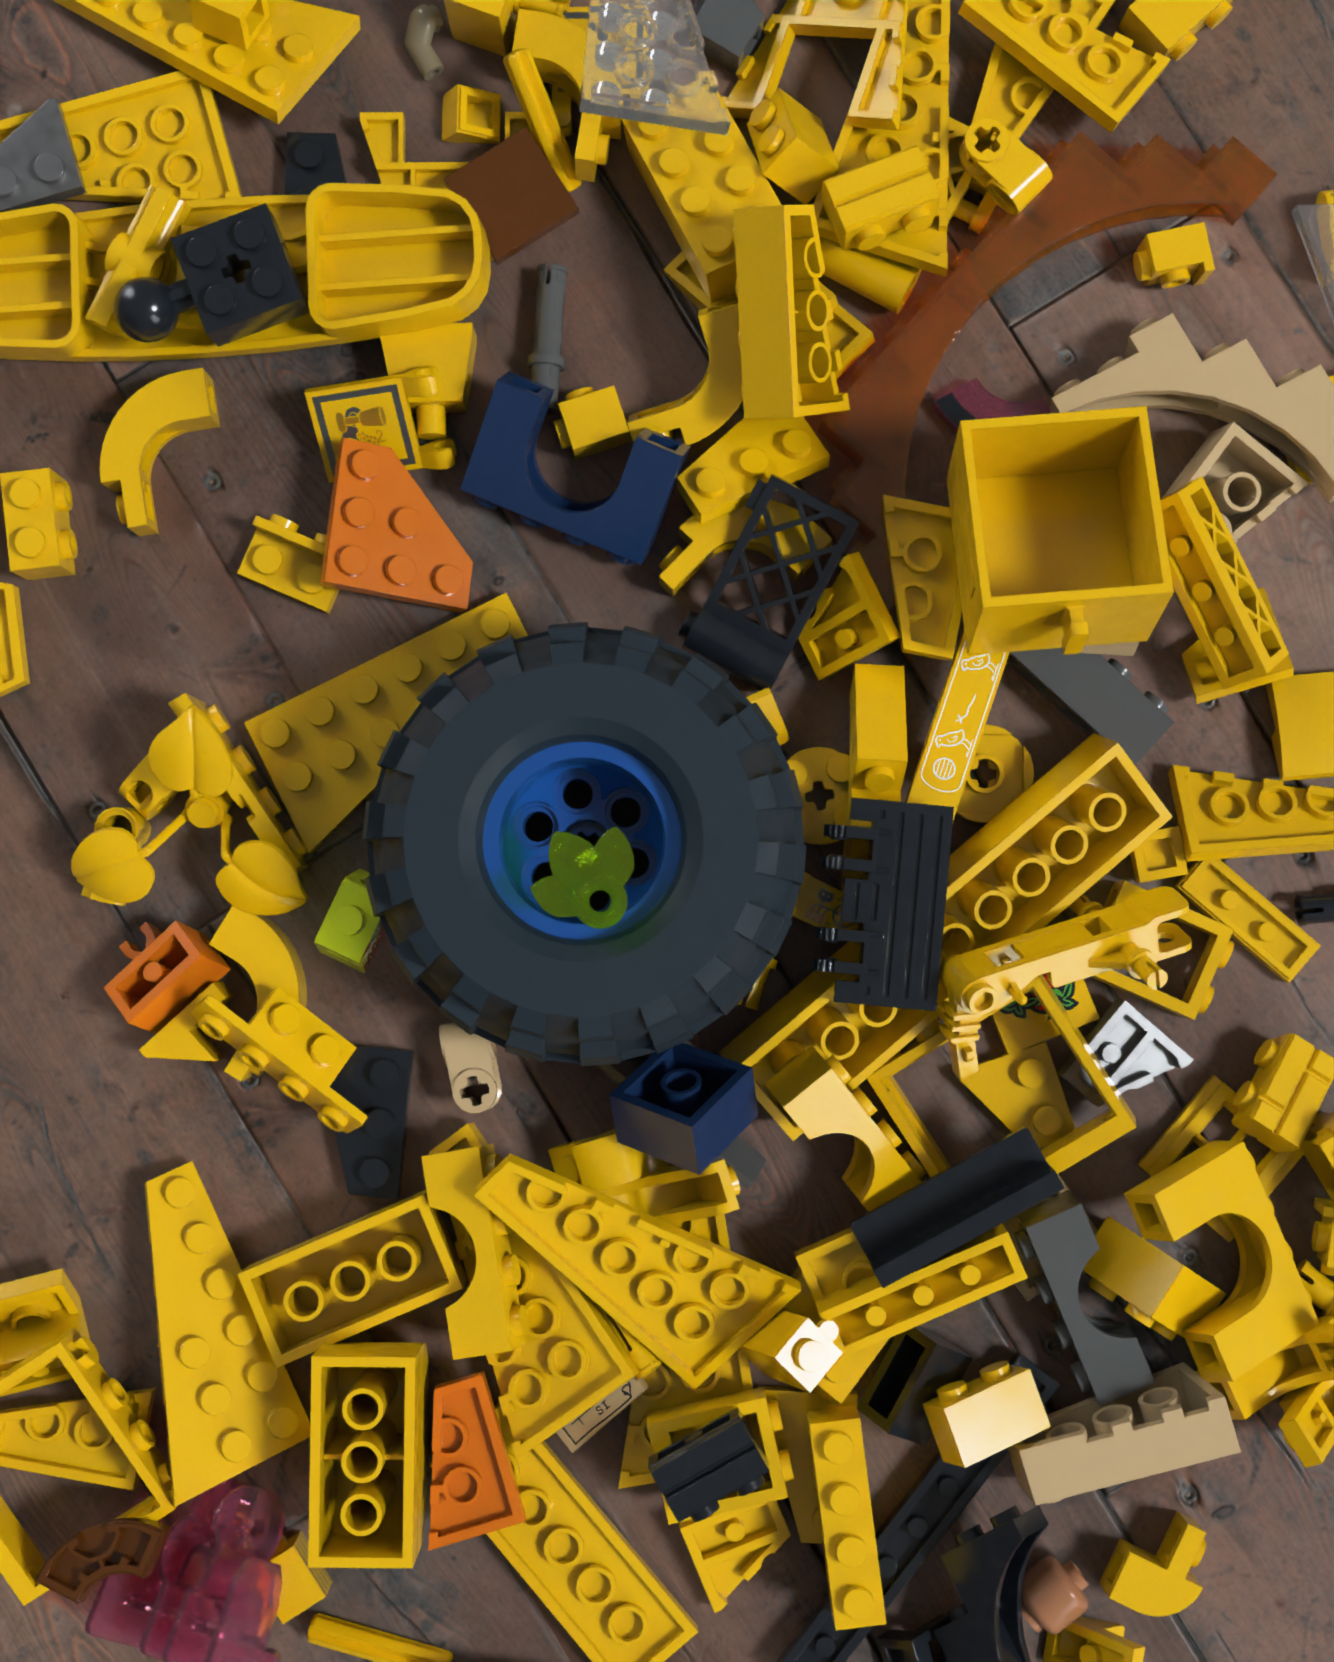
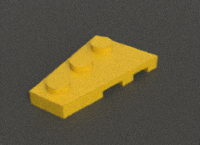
M883 494L882 507L898 628L901 636V650L903 653L951 662L955 651L962 606L950 507Z
M156 1387L126 1392L127 1404L137 1419H142L149 1425ZM87 1398L0 1411L1 1467L132 1491L138 1486L139 1474Z

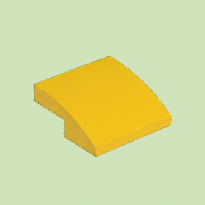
M1334 671L1298 674L1268 683L1266 689L1275 725V731L1271 740L1280 780L1291 781L1334 777Z

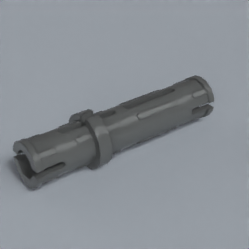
M551 263V272L548 271L547 264L537 266L532 354L527 356L526 365L531 370L530 380L554 389L547 411L549 415L558 413L560 372L565 370V359L561 356L566 276H568V269L565 266Z

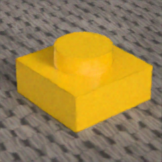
M1179 826L1157 830L1130 853L1136 883L1188 874Z

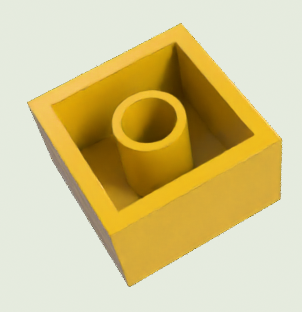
M444 0L453 39L505 57L514 39L519 8L550 13L565 19L563 12H568L570 0Z

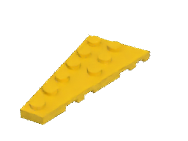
M909 0L899 129L897 131L853 127L848 117H846L833 151L839 167L834 176L909 147L919 146L927 164L928 172L931 173L939 191L940 199L937 216H934L931 223L921 230L911 233L905 232L904 228L887 234L885 240L878 246L863 251L946 277L948 269L950 0ZM821 189L814 201L819 236L839 242L833 225L824 209Z
M511 1153L475 1187L474 1197L694 1389L698 1388L801 1291V1282Z
M193 1161L153 1178L144 1184L149 1242L152 1253L154 1297L156 1298L157 1332L163 1400L166 1411L173 1507L310 1437V1421L285 1366L275 1367L237 1275L242 1270Z

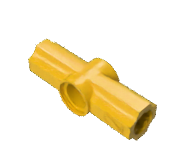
M149 186L127 233H119L109 245L105 257V270L107 273L85 316L87 321L113 336L125 340L128 339L129 336L120 329L115 320L113 307L116 294L126 282L137 277H152L164 283L166 282L171 269L170 251L173 244L170 238L179 235L181 225H184L191 210V207L185 201L158 186Z

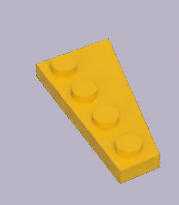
M964 0L958 12L959 15L1110 133L1113 132L1171 60V58L1155 52L1153 57L1132 47L1134 40L1118 32H1115L1113 37L1087 25L1089 18L1073 10L1071 13H1062L1048 6V0Z

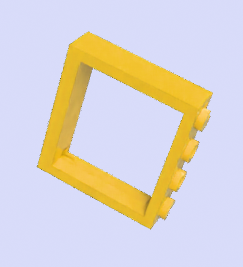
M1041 974L1024 987L1021 992L1024 995L1031 990L1034 992L1109 1107V1110L1040 1150L1047 1163L1059 1174L1135 1129L1137 1126L1135 1115L1043 974ZM1012 998L1001 1008L992 1010L990 1013L986 1015H982V1018H979V1022L994 1014L1003 1007L1007 1006L1011 1002L1015 1001V999ZM938 1018L915 1037L916 1041L897 1052L867 1078L930 1178L951 1167V1165L893 1075L949 1041L939 1029L941 1022Z
M75 1327L0 1374V1395H2L59 1358L152 1493L150 1497L115 1519L143 1518L158 1521L176 1509V1507H173L170 1461H166L156 1447V1438L151 1427L144 1420H138L127 1404L128 1398L123 1386L115 1378H109L99 1363V1354L95 1345L87 1337H81ZM0 1495V1573L22 1605L25 1606L50 1590L35 1582L46 1561Z

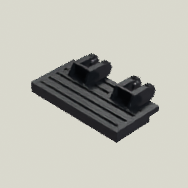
M851 798L849 820L871 822V828L824 824L823 836L830 837V839L869 841L868 860L846 858L844 855L834 854L821 857V868L867 872L866 880L844 878L840 921L862 923V931L815 927L814 938H819L823 942H861L859 963L838 961L836 958L830 957L812 959L811 970L858 975L857 982L835 980L833 1002L936 1011L954 807Z

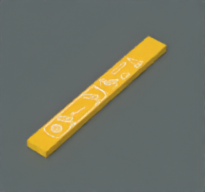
M964 627L905 800L906 803L954 807L953 820L1010 653L967 655Z

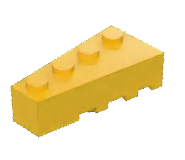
M814 204L733 209L734 228L732 237L736 252L737 280L735 292L738 298L740 331L738 334V346L741 351V398L743 401L744 419L796 418L850 410L848 394L839 393L835 371L843 369L840 349H831L827 323L834 319L831 299H827L825 293L820 290L818 278L824 274L825 265Z

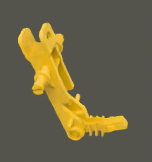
M1161 886L1131 895L1123 903L1105 908L1099 902H1091L1083 893L1069 905V908L1078 915L1076 918L962 954L949 956L943 962L940 972V980L948 991L949 1001L941 1003V1007L946 1012L940 1013V1018L944 1023L939 1024V1029L949 1040L952 1069L959 1080L962 1081L979 1071L975 1040H979L980 1037L978 1034V1029L981 1028L979 1018H982V1015H986L992 1010L1001 1008L1012 998L1018 1004L1025 1005L1027 997L1021 990L1041 974L1047 973V980L1056 988L1112 969H1126L1133 978L1143 979L1150 989L1157 990V985L1159 988H1162L1168 980V975L1156 964L1157 961L1185 953L1192 947L1190 936L1178 925L1162 922L1187 914L1189 912V902L1174 888ZM1163 938L1172 939V941L1166 943L1158 942L1159 939Z

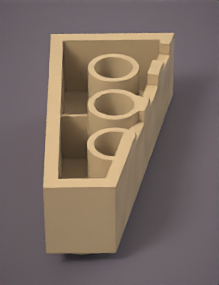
M1235 422L1213 430L1163 497L1175 492L1188 482L1203 476L1236 543L1241 536L1257 523L1265 520L1277 510L1278 506L1292 495L1297 494L1309 483Z
M1182 1362L1153 1373L1154 1383L1102 1406L1097 1403L1094 1397L1047 1414L1051 1427L1007 1448L1018 1484L1035 1505L1050 1504L1067 1497L1241 1453L1225 1396L1187 1364Z

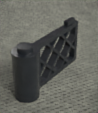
M775 474L771 475L768 482L761 478L757 480L745 504L746 507L753 510L702 610L700 613H697L691 609L678 633V636L685 639L682 649L694 655L699 653L723 671L759 690L768 687L771 690L861 522L858 518ZM776 489L795 499L800 518L776 526L773 525L768 504ZM804 504L819 512L807 516ZM763 516L767 528L754 532ZM828 516L846 526L837 544L817 549L809 522ZM802 524L811 552L784 559L776 532ZM769 534L777 562L751 570L745 548L750 540ZM832 552L823 569L820 555ZM813 558L819 577L814 587L794 593L786 566ZM740 560L744 572L732 575ZM779 568L787 595L761 603L753 576ZM746 578L753 599V606L735 610L718 601L727 584ZM809 596L800 612L797 599ZM790 602L796 622L788 637L769 628L763 609ZM757 612L759 622L746 615Z

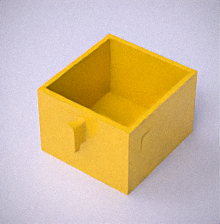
M1147 406L960 421L946 479L967 655L1062 648L1063 654L1070 655L1082 652L1084 646L1147 641L1174 593Z

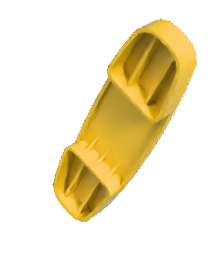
M327 183L318 186L310 195H264L185 200L191 207V210L184 225L198 227L266 203L278 223L310 313L219 347L206 334L205 330L176 327L166 338L157 342L145 343L130 337L127 340L118 338L85 319L107 273L105 270V257L109 245L119 233H127L140 205L74 213L63 204L52 203L0 212V359L102 362L196 359L282 352L380 338V336L415 332L465 319L479 308L487 295L491 276L490 247L486 231L477 213L468 201L449 189L400 184ZM174 247L170 251L171 269L165 282L166 285L175 283L178 257Z

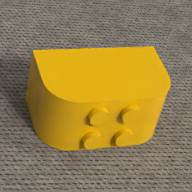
M337 1342L334 1344H321L311 1356L308 1568L413 1569L423 1542L427 1505L429 1370L428 1352L425 1342Z

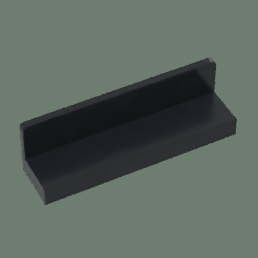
M1022 1127L851 1221L850 1227L866 1254L882 1288H885L1065 1188L1055 1170L1045 1160L1029 1129Z

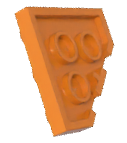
M343 437L338 443L320 585L462 613L466 611L473 568L471 558L392 448Z

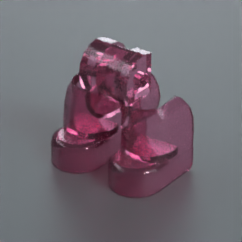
M228 1479L195 1496L188 1514L180 1517L171 1526L172 1529L151 1576L143 1579L131 1574H116L108 1576L101 1581L85 1623L86 1633L94 1637L140 1648L142 1654L161 1659L164 1662H281L282 1658L279 1651L268 1646L278 1613L283 1586L281 1565L269 1561L282 1538L285 1525L284 1507L280 1498L270 1490L233 1479Z

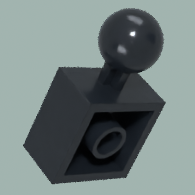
M266 203L170 238L185 279L170 285H166L164 282L152 277L131 279L118 290L113 307L115 320L120 329L130 338L145 343L157 342L166 338L175 329L179 314L197 308L206 334L218 347L310 313L278 223ZM246 268L244 272L246 280L242 283H237L233 278L234 275L241 269Z

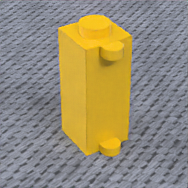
M782 1308L738 1349L765 1376L811 1393L843 1353L833 1343L838 1336V1326L835 1322L824 1319L815 1325L809 1318L794 1314L785 1308Z

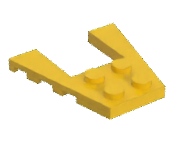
M787 0L779 14H772L764 26L763 31L766 36L754 56L747 55L736 72L739 80L728 97L721 96L733 118L750 119L754 108L762 100L769 99L777 90L795 35L873 39L847 117L853 127L898 131L900 126L909 0Z

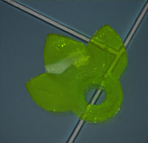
M613 827L604 833L596 845L593 846L590 842L577 835L561 831L555 832L551 838L548 854L553 875L545 877L531 886V891L537 903L543 910L555 917L577 916L584 924L592 928L603 929L618 923L624 916L628 905L624 885L634 870V856L626 836L620 829ZM597 891H605L611 897V905L604 912H597L590 905V898Z

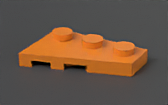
M484 1371L436 1385L433 1398V1456L428 1551L525 1522L527 1517Z

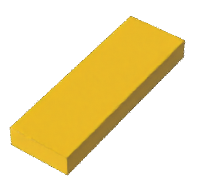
M1220 859L1195 861L1188 869V874L1183 875L1173 886L1206 916L1233 928L1234 931L1231 937L1286 983L1291 982L1321 946Z

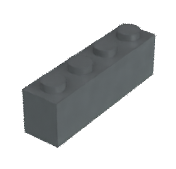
M1062 648L1009 653L1007 663L1088 737L1096 733L1118 742L1134 765L1141 760L1174 723L1166 715L1169 711L1166 704L1155 694L1149 691L1143 694L1129 681L1132 678L1131 673L1113 658L1107 661L1100 654L1078 653L1065 655Z

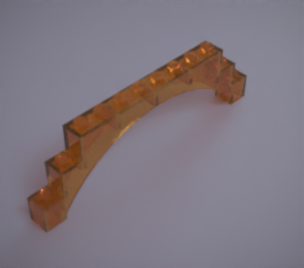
M1081 131L1069 144L1063 139L1060 140L1044 159L1052 172V180L1017 216L1009 213L1003 215L1000 211H997L979 232L984 238L973 251L966 246L948 266L947 270L952 275L944 284L939 287L934 282L921 295L915 304L920 310L910 322L907 323L901 318L883 339V342L888 345L876 359L869 354L858 365L851 375L856 382L846 392L848 394L850 410L821 414L823 419L820 422L818 432L858 466L855 470L852 466L848 465L831 484L830 487L835 491V494L832 496L830 504L861 520L857 530L870 543L867 545L860 540L848 554L860 552L888 612L895 606L882 496L884 494L905 499L909 446L918 410L930 379L946 350L977 310L1006 283L1040 259L1070 243L1107 229L1145 220L1164 218L1218 217L1224 218L1233 226L1277 175L1276 172L1234 136L1221 150L1213 144L1195 166L1158 134L1145 147L1137 142L1119 164Z

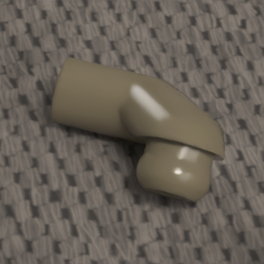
M420 4L410 13L404 38L406 50L426 81L438 77L445 69L431 45L434 32H439L441 26L444 25V14L434 4L428 6Z

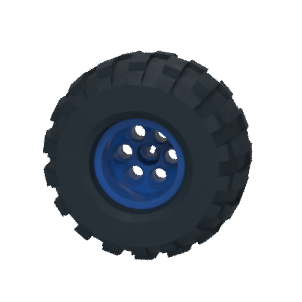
M588 622L551 624L548 626V631L514 639L511 634L477 649L476 651L479 656L449 676L443 672L416 698L421 703L400 732L393 730L377 763L382 769L373 800L366 802L362 841H366L368 845L370 876L365 878L373 915L380 918L393 947L390 951L391 955L410 983H416L439 1006V1013L469 1035L477 1034L505 1048L507 1053L539 1062L549 1060L579 1063L581 1066L618 1064L623 1060L654 1052H663L693 1038V1035L724 1014L726 1016L753 989L752 986L774 956L776 957L793 922L791 918L800 885L803 884L807 846L804 845L801 812L804 806L795 771L790 770L776 739L777 732L758 704H752L728 680L729 675L699 653L691 655L664 642L663 636L629 626H625L623 631L592 628L588 626ZM575 782H584L593 791L591 803L582 809H573L565 802L566 789ZM628 799L638 804L641 809V815L635 825L624 828L614 823L611 813L617 802ZM535 814H546L553 822V832L545 841H532L526 834V823ZM584 834L589 839L595 835L600 838L601 841L596 845V849L599 852L596 858L591 859L588 855H583L580 858L576 856L575 852L580 847L576 839L580 835ZM632 849L641 850L649 859L648 870L644 875L637 878H630L624 875L619 865L622 855ZM546 863L556 865L561 872L562 879L560 885L551 892H541L534 884L533 876L536 869ZM592 881L604 883L609 890L607 905L597 911L587 909L581 901L583 887Z

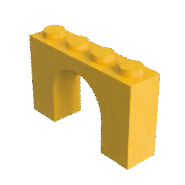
M1212 1140L1124 1193L1143 1239L1175 1242L1216 1216L1233 1233L1240 1255L1239 1276L1233 1292L1218 1308L1182 1330L1200 1375L1234 1382L1320 1324L1312 1306V1297L1301 1280L1293 1260L1292 1249L1284 1239L1274 1215V1206L1264 1191L1255 1169V1160L1247 1150L1244 1141Z

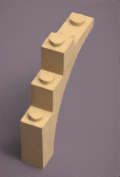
M1172 313L1160 320L1152 317L1138 324L1131 331V335L1128 338L1124 354L1125 360L1122 356H1118L1107 361L1097 370L1096 375L1083 382L1079 379H1074L1065 383L1055 391L1054 397L1051 398L1049 414L1147 406V409H1174L1209 415L1228 423L1235 422L1238 426L1278 448L1307 474L1328 503L1334 501V385L1321 364L1307 372H1304L1302 368L1296 369L1282 377L1275 386L1247 339L1233 346H1230L1229 343L1218 345L1210 350L1203 357L1202 361Z

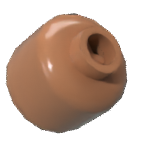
M1047 1555L1025 1572L1021 1599L1022 1615L1037 1633L1044 1629L1050 1634H1058L1088 1609V1599L1083 1590L1090 1584L1071 1559L1063 1565L1057 1558Z

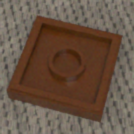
M526 127L444 178L446 187L465 198L477 213L487 234L490 255L497 265L579 214V208Z

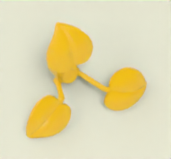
M196 705L188 707L176 720L158 733L151 743L148 754L152 772L164 786L174 791L189 790L190 797L186 801L185 808L181 814L148 845L141 849H138L134 836L124 828L106 827L96 830L83 839L71 859L72 874L81 885L109 901L131 903L147 895L154 884L155 872L145 857L151 855L186 821H190L199 828H212L219 825L221 826V858L227 865L218 872L216 885L222 896L231 905L250 914L270 916L297 909L308 899L301 886L294 864L276 845L264 840H249L239 844L232 854L230 850V825L233 822V817L227 812L234 800L226 791L233 777L232 761L219 733Z

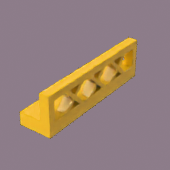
M1200 476L1175 492L1160 498L1173 588L1225 690L1267 674L1289 652L1203 476Z

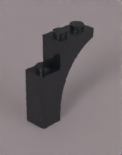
M1015 1505L989 1519L993 1529L984 1533L981 1525L978 1524L954 1536L953 1538L958 1547L940 1556L963 1601L962 1604L947 1611L951 1621L933 1631L948 1662H1031L1022 1622V1587L1026 1565L1032 1549L1039 1536L1049 1524L1039 1505L1023 1514H1020Z

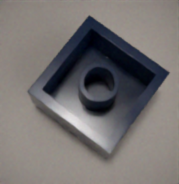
M680 1043L660 1053L654 1052L609 1095L618 1143L698 1175L758 1116L752 1067L686 1043Z

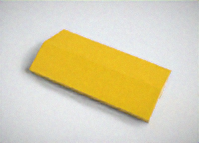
M1002 1223L885 1288H882L851 1227L794 1252L816 1303L821 1320L833 1321L838 1326V1336L833 1343L843 1352L838 1358L839 1360L1028 1278L1011 1237Z
M63 1268L0 1284V1374L73 1327L77 1329L81 1337L84 1336L90 1340L80 1296ZM58 1358L0 1395V1397L73 1378Z

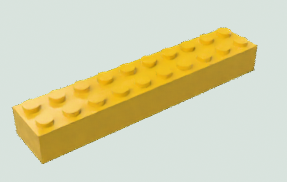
M1096 733L1090 735L950 855L940 972L943 962L951 955L962 954L1044 928L1173 817L1118 742ZM847 942L830 958H836L838 961L859 963L861 942ZM813 971L718 1053L724 1058L752 1067L756 1099L790 1139L794 1141L803 1134V1131L764 1083L812 1045L824 1060L832 1054L837 1058L852 1077L845 1084L849 1091L852 1092L940 1016V1013L945 1012L941 1007V1003L949 1001L948 991L940 980V974L936 1011L833 1002L835 980L857 982L858 975Z

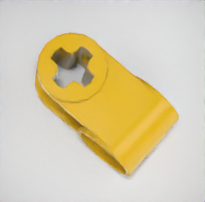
M984 117L977 119L967 129L965 138L959 147L958 158L960 165L964 171L969 173L989 193L998 206L1007 213L1017 216L1052 180L1053 175L1050 168L1038 154L1027 148L996 118ZM985 142L991 145V150L987 148L982 153L975 148L976 145L982 146Z

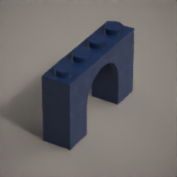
M510 371L497 379L460 490L472 494L473 501L484 507L498 509L501 506L517 513V518L525 524L534 527H544V525L559 530L562 532L561 536L573 544L588 546L590 543L607 550V556L616 562L626 565H632L635 562L642 565L651 552L677 484V477L682 471L691 446L644 428L635 439L620 483L614 493L604 499L592 502L568 499L557 493L546 482L540 472L536 458L538 435L554 389Z

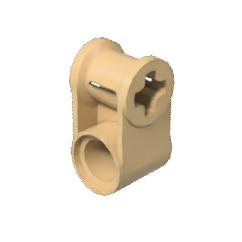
M453 1022L439 1025L442 1054L448 1068L452 1096L455 1103L468 1113H481L493 1108L499 1102L502 1095L496 1044L477 1034L469 1035ZM474 1076H477L479 1084L487 1083L489 1087V1093L481 1097L482 1104H478V1099L475 1096L468 1097L466 1093V1087L474 1085Z

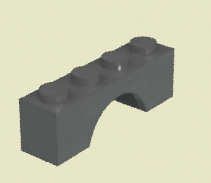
M697 0L686 20V25L689 27V47L736 75L745 57L752 54L763 35L764 15L754 0Z
M1067 1190L1039 1202L1016 1215L1015 1217L1021 1230L1013 1233L1024 1259L1028 1261L1033 1258L1039 1274L1032 1277L1033 1283L1043 1304L1052 1303L1058 1318L1050 1321L1062 1349L1071 1348L1076 1362L1070 1364L1069 1368L1080 1392L1090 1391L1097 1403L1102 1406L1154 1383L1155 1380L1138 1339L1123 1321L1095 1319L1084 1313L1081 1309L1078 1298L1080 1276L1087 1262L1100 1247L1080 1201Z

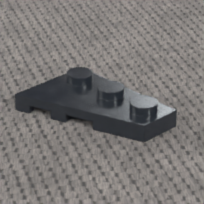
M353 1044L357 1047L330 1085L333 1090L368 1117L361 1127L350 1133L335 1131L348 1194L398 1199L401 1192L415 1050Z

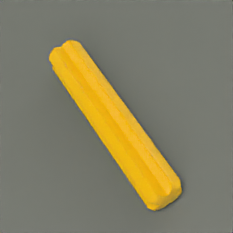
M528 48L517 49L503 58L504 66L534 140L567 191L571 192L581 186L582 180L575 179L574 159L531 51Z
M321 1613L313 1616L307 1632V1641L311 1644L373 1662H452L453 1654L449 1650Z

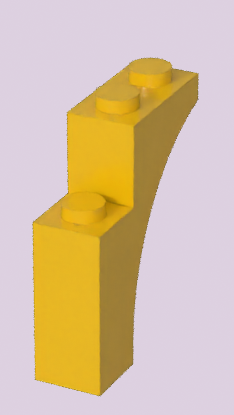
M855 663L849 693L850 753L846 826L871 828V822L849 820L851 798L901 802V789L908 763L904 666ZM845 840L843 855L846 858L868 860V840ZM841 870V891L843 892L844 878L866 880L867 872Z

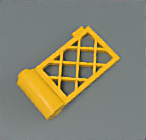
M949 119V144L959 141L963 142L968 128ZM985 142L982 146L976 145L975 148L982 153L987 148L991 149V145ZM962 166L949 169L948 193L950 198L947 202L948 223L974 179L969 173L964 171ZM962 176L954 188L952 178ZM819 236L825 265L824 276L896 314L902 310L916 285L922 269L867 251H861L854 247L844 251L839 242Z

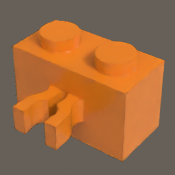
M176 920L162 933L157 926L149 922H145L140 926L139 929L146 936V948L140 951L136 944L125 940L119 948L132 961L103 987L129 1024L155 1034L211 983L218 982L231 970L218 950L209 945L210 940L207 935Z

